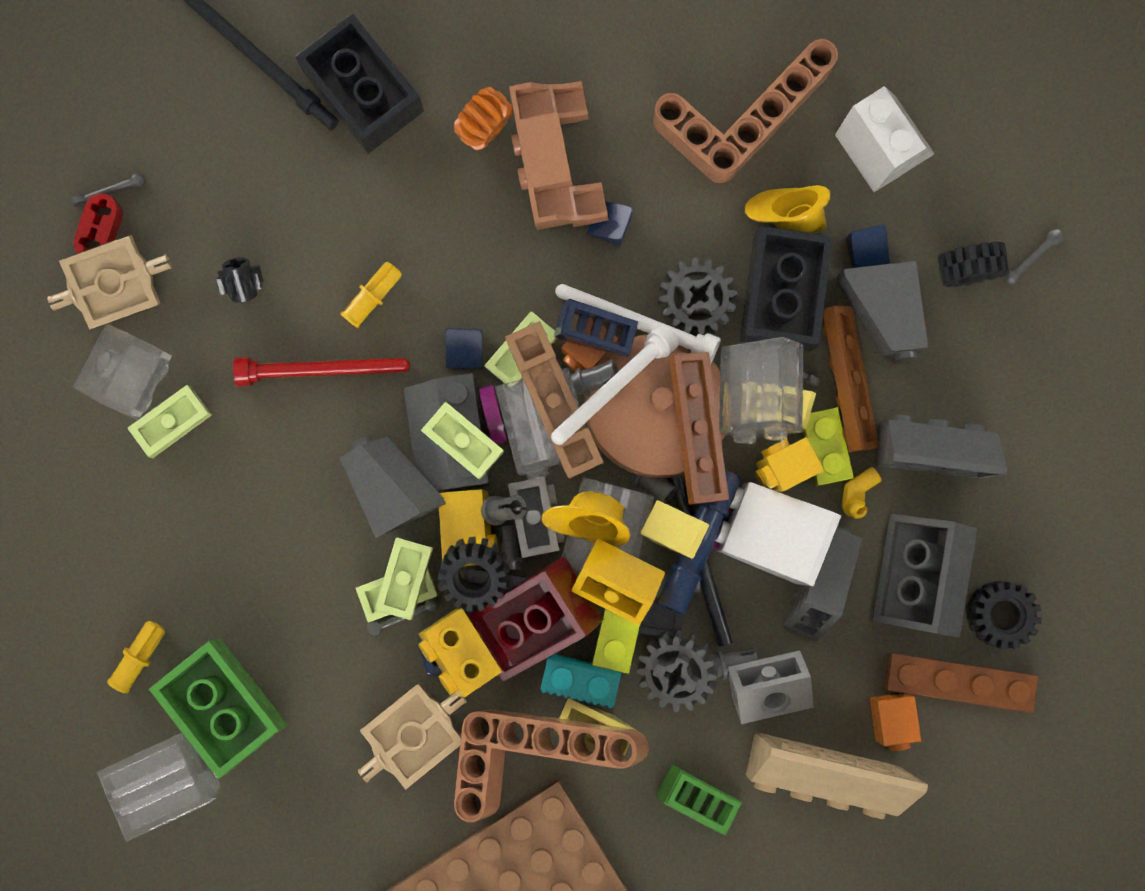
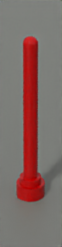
M250 357L234 358L233 377L236 387L252 386L253 382H259L260 378L407 372L411 365L410 361L406 358L259 364L258 360L252 361Z

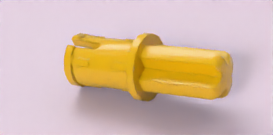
M385 262L365 286L362 284L359 286L362 290L340 314L356 328H359L361 323L378 304L382 306L383 302L381 300L401 278L402 273L390 262Z
M147 621L130 648H124V657L112 676L107 680L109 686L121 693H129L131 686L144 666L148 667L151 661L149 658L165 634V630L161 625L153 621Z

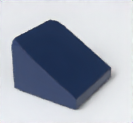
M605 202L609 220L591 224L587 235L621 247L633 216L634 208Z
M885 224L853 231L845 238L853 268L890 263Z
M446 328V368L482 369L483 331L481 329Z

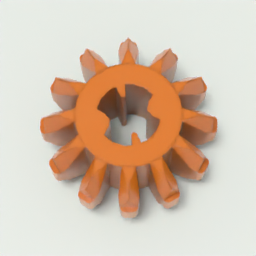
M491 86L480 89L477 95H473L472 99L465 104L464 109L458 114V118L454 123V132L460 136V140L467 146L470 145L476 151L487 147L512 116L513 106L500 91L494 90Z

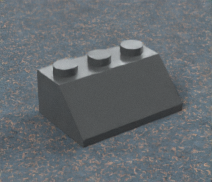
M473 373L436 378L404 388L414 466L439 493L489 486V471L479 480L421 431L446 401L483 433L477 385Z
M892 415L891 420L880 423L878 437L880 448H877L875 466L977 479L1007 475V464L999 433L986 432L987 426L964 424V429L950 427V421L929 419L928 424L914 423V417L907 415Z
M890 514L872 621L960 638L977 528L954 521Z

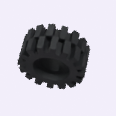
M993 241L991 243L983 242L979 245L971 244L968 247H958L955 250L946 251L938 256L942 285L946 287H958L965 284L972 285L977 282L982 283L1010 273L1004 242Z
M469 537L467 544H465L462 538L456 542L455 547L451 545L444 555L438 573V580H440L439 588L440 591L446 590L444 597L447 601L453 597L455 598L453 606L460 608L461 604L465 603L467 604L466 611H473L474 605H478L479 611L486 609L487 602L492 607L497 603V599H501L504 595L509 576V563H506L507 556L505 552L498 554L500 546L496 543L491 548L487 547L489 539L482 538L481 544H477L476 537ZM466 564L479 565L487 571L488 579L484 583H470L461 577L460 569Z
M998 581L987 583L982 586V590H976L973 593L976 597L968 602L967 606L972 608L971 612H966L967 619L972 620V624H969L971 631H976L977 635L975 636L979 640L985 641V644L1003 649L1020 648L1019 644L1026 645L1031 642L1028 638L1030 635H1037L1039 630L1034 627L1036 624H1041L1042 618L1037 617L1036 612L1041 611V607L1038 604H1034L1033 601L1037 598L1033 593L1026 592L1028 588L1023 585H1016L1013 582ZM1003 600L1010 602L1015 607L1017 614L1014 624L1007 629L998 628L991 619L993 606Z

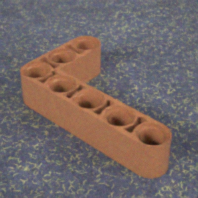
M818 39L810 43L724 135L683 97L675 93L664 94L656 102L653 116L654 128L710 180L715 183L728 182L827 79L838 59L837 48L826 39ZM817 56L822 58L826 65L817 66L813 63L811 57ZM794 81L799 83L802 91H792L787 86V82ZM766 106L773 107L777 110L779 116L769 117L763 112L762 108ZM671 109L679 117L676 120H667L661 115V112ZM743 131L749 132L754 136L755 141L745 143L739 138L738 133ZM691 133H699L703 136L705 142L699 145L693 144L688 140L687 136ZM720 156L725 157L730 161L731 167L726 169L719 168L713 159Z
M500 709L472 712L467 715L462 725L454 799L456 814L465 822H476L495 814L501 800L505 751L624 769L636 765L645 759L649 750L647 739L641 732L634 729ZM483 719L489 724L488 735L483 732L481 727ZM517 723L520 724L524 730V737L522 741H520L515 734V727ZM552 728L559 735L557 747L550 741L549 734ZM587 734H590L595 740L596 747L593 753L585 746L584 740ZM623 739L627 740L632 746V756L630 759L626 758L620 750V744ZM479 756L485 762L484 773L478 767L477 761ZM475 794L480 798L481 801L480 810H478L474 805L473 798Z

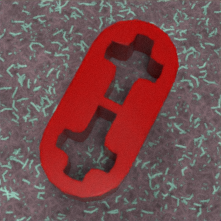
M99 193L89 198L85 204L73 242L74 250L77 254L89 250L85 247L87 241L93 242L96 240L100 243V246L115 241L123 211L121 205L111 196ZM107 206L111 209L110 215H103L102 218L97 214L98 208H105Z

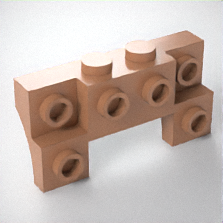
M582 81L565 84L528 82L509 86L518 132L511 135L515 156L522 155L524 164L523 168H518L521 189H528L536 229L542 230L573 223V227L608 221L602 183L573 186L561 127L564 124L589 119Z

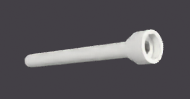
M560 284L555 289L556 295L566 301L573 299L639 321L637 329L650 333L658 325H665L674 331L678 338L679 346L691 350V353L709 352L710 365L718 350L721 338L706 333L705 336L698 334L696 337L565 284Z
M658 325L646 337L645 348L554 430L551 435L552 441L557 445L566 442L653 359L669 356L679 345L674 331L665 325Z

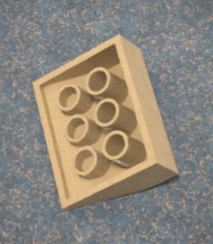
M759 732L754 734L746 770L747 778L754 782V788L758 790L776 793V788L791 791V797L807 802H812L813 796L827 799L826 805L848 811L849 805L863 808V814L878 819H885L886 814L899 816L921 798L928 788V784L898 765Z

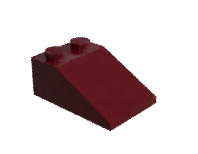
M564 556L504 592L502 598H498L494 606L491 607L487 603L485 610L479 611L477 609L467 616L502 672L499 676L503 681L586 637L604 620L593 602L571 591L577 576Z

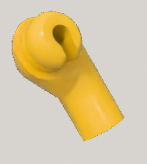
M873 467L868 468L845 484L842 508L847 516L860 519L866 515L868 510L865 506L866 491L882 481L880 475Z

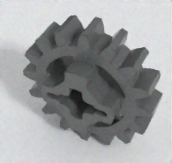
M693 257L690 267H687L684 262L680 261L677 265L678 273L668 270L666 277L670 283L661 282L659 290L666 293V295L659 297L658 304L667 305V308L662 313V317L668 318L672 316L674 320L671 327L677 328L679 325L684 326L683 331L686 333H690L691 329H696L697 335H704L705 328H708L712 334L718 331L716 322L723 325L728 323L730 319L725 312L733 313L735 311L736 305L729 302V300L736 298L738 293L735 290H728L734 279L733 277L724 279L721 276L725 268L724 266L713 270L711 269V259H707L704 266H700L697 257ZM700 275L704 276L705 278L700 280H692L689 278V276ZM716 286L721 295L720 305H718L719 302L714 298V288ZM707 287L702 301H698L688 308L692 295H696L699 291L702 292ZM674 289L681 297L682 305L679 309H677L674 302ZM693 315H703L708 319L692 320L689 318Z
M677 630L675 637L670 639L666 631L662 632L659 642L652 638L647 645V649H643L639 657L641 663H639L636 673L644 675L640 680L639 686L640 688L649 687L650 691L647 698L651 700L656 696L661 699L659 707L662 709L668 702L672 703L674 712L679 711L681 704H685L688 710L691 711L694 709L695 699L699 703L704 704L708 697L707 693L713 694L716 682L713 680H717L719 673L718 668L712 667L715 664L716 655H706L708 644L705 642L699 646L696 645V635L693 633L686 640L683 639L681 630ZM682 663L680 674L678 673L676 678L673 679L675 668L677 669L679 664Z

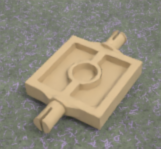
M132 235L60 260L59 263L67 278L68 290L48 296V303L63 299V301L50 305L53 311L74 304L82 312L90 330L159 305L161 302L153 286L152 275L172 269V264L169 262L156 266L170 260L167 254L146 262L140 255Z
M419 682L360 730L370 743L375 756L358 769V773L362 776L373 767L363 777V780L369 782L371 778L385 769L398 779L405 790L460 746L461 734L453 725L450 715L464 703H467L466 699L462 697L451 705L458 698L456 693H453L440 703L433 699Z

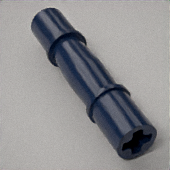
M725 470L729 500L696 504L699 508L695 518L709 524L708 530L693 559L679 553L675 565H671L669 568L671 571L657 604L674 613L685 615L696 586L702 579L699 574L713 548L723 517H728V509L741 478Z

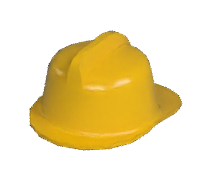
M819 185L767 190L749 199L745 205V214L757 222L774 223L778 229L805 233L821 232L826 227L824 207L830 200V191L826 187Z
M594 491L582 492L576 495L569 506L549 508L542 513L541 517L544 526L550 530L582 538L592 543H595L597 538L617 547L628 543L631 536L629 528L623 523V505L609 495Z

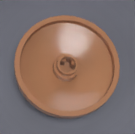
M647 335L634 337L629 357L607 352L597 365L613 359L618 371H620L645 348ZM678 345L669 356L653 359L586 422L598 448L620 468L648 478H670L685 474L669 357L675 354L691 353V350ZM712 361L711 372L722 442L729 425L730 396L720 370ZM600 388L590 391V395L585 396L584 403Z

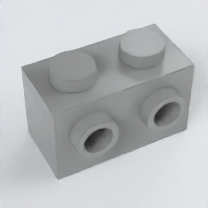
M545 477L508 484L510 496L519 495L526 503V507L516 509V511L526 510L524 517L515 520L522 558L559 551L558 543L565 542L564 534L550 530L541 521L543 512L553 506H558L554 484L546 485Z

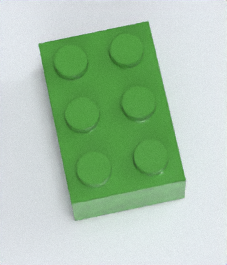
M221 638L205 643L149 688V691L218 779L232 771L288 725Z

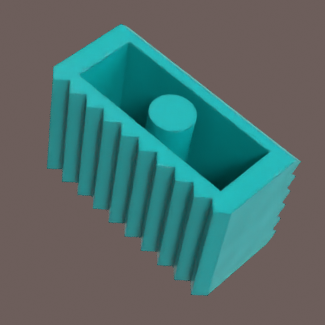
M553 654L547 658L541 691L543 693L548 691L550 695L556 693L558 697L563 694L565 699L569 696L572 700L578 698L580 702L585 699L587 704L592 701L594 705L600 703L602 707L607 705L610 709L615 704L621 672L593 666L592 662Z

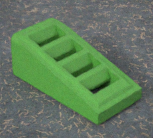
M674 764L671 765L656 794V797L665 805L725 836L742 804V801ZM694 786L698 787V789L690 805L688 806L686 805V802ZM708 793L712 794L703 813H700L699 810ZM723 800L725 804L715 821L711 818L720 801Z

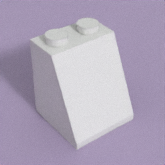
M885 86L855 104L835 134L873 192L878 191L934 155V152L897 97Z
M752 482L744 483L742 488L738 487L730 504V508L734 509L732 516H730L728 522L722 521L715 539L716 542L720 543L716 551L794 584L814 586L841 515Z

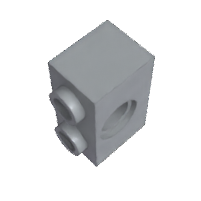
M800 650L728 667L732 699L741 724L814 708L811 675Z

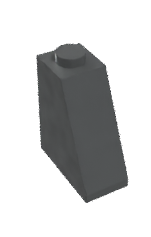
M917 261L844 269L837 276L839 287L883 357L895 355L896 361L912 360L918 358L917 353L928 348Z
M371 436L363 437L351 443L352 450L340 457L375 538L401 529L446 504L441 494L388 437L372 440Z
M836 528L814 586H798L783 628L818 641L843 614L863 538L851 534L845 528Z

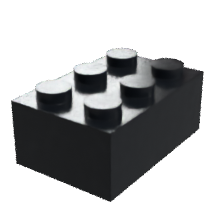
M353 13L295 56L305 76L367 154L424 112L419 95Z
M759 227L753 239L740 342L809 352L819 345L833 236Z

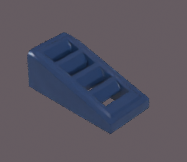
M568 299L561 307L554 337L578 345L629 357L639 321ZM573 314L579 315L575 330L570 329ZM588 318L594 319L590 335L584 334ZM607 322L608 326L604 340L599 339L602 324ZM617 325L623 327L618 345L613 343Z

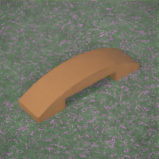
M539 321L505 336L519 372L568 479L604 463L586 424L561 445L555 444L551 439L553 431L578 409V406L556 360V355L541 322Z

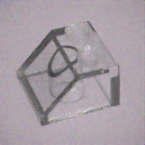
M106 323L73 387L100 404L139 420L142 413L150 407L153 399L152 394L159 380L166 376L172 355Z

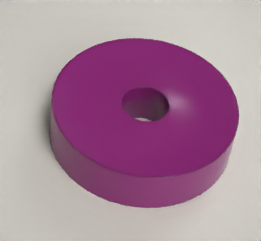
M494 385L479 388L491 440L496 444L508 442Z

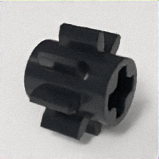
M244 257L233 258L224 262L222 270L218 271L219 277L216 278L220 295L228 293L233 302H246L254 299L258 295L257 290L262 289L261 282L264 281L260 266L251 267L249 260Z

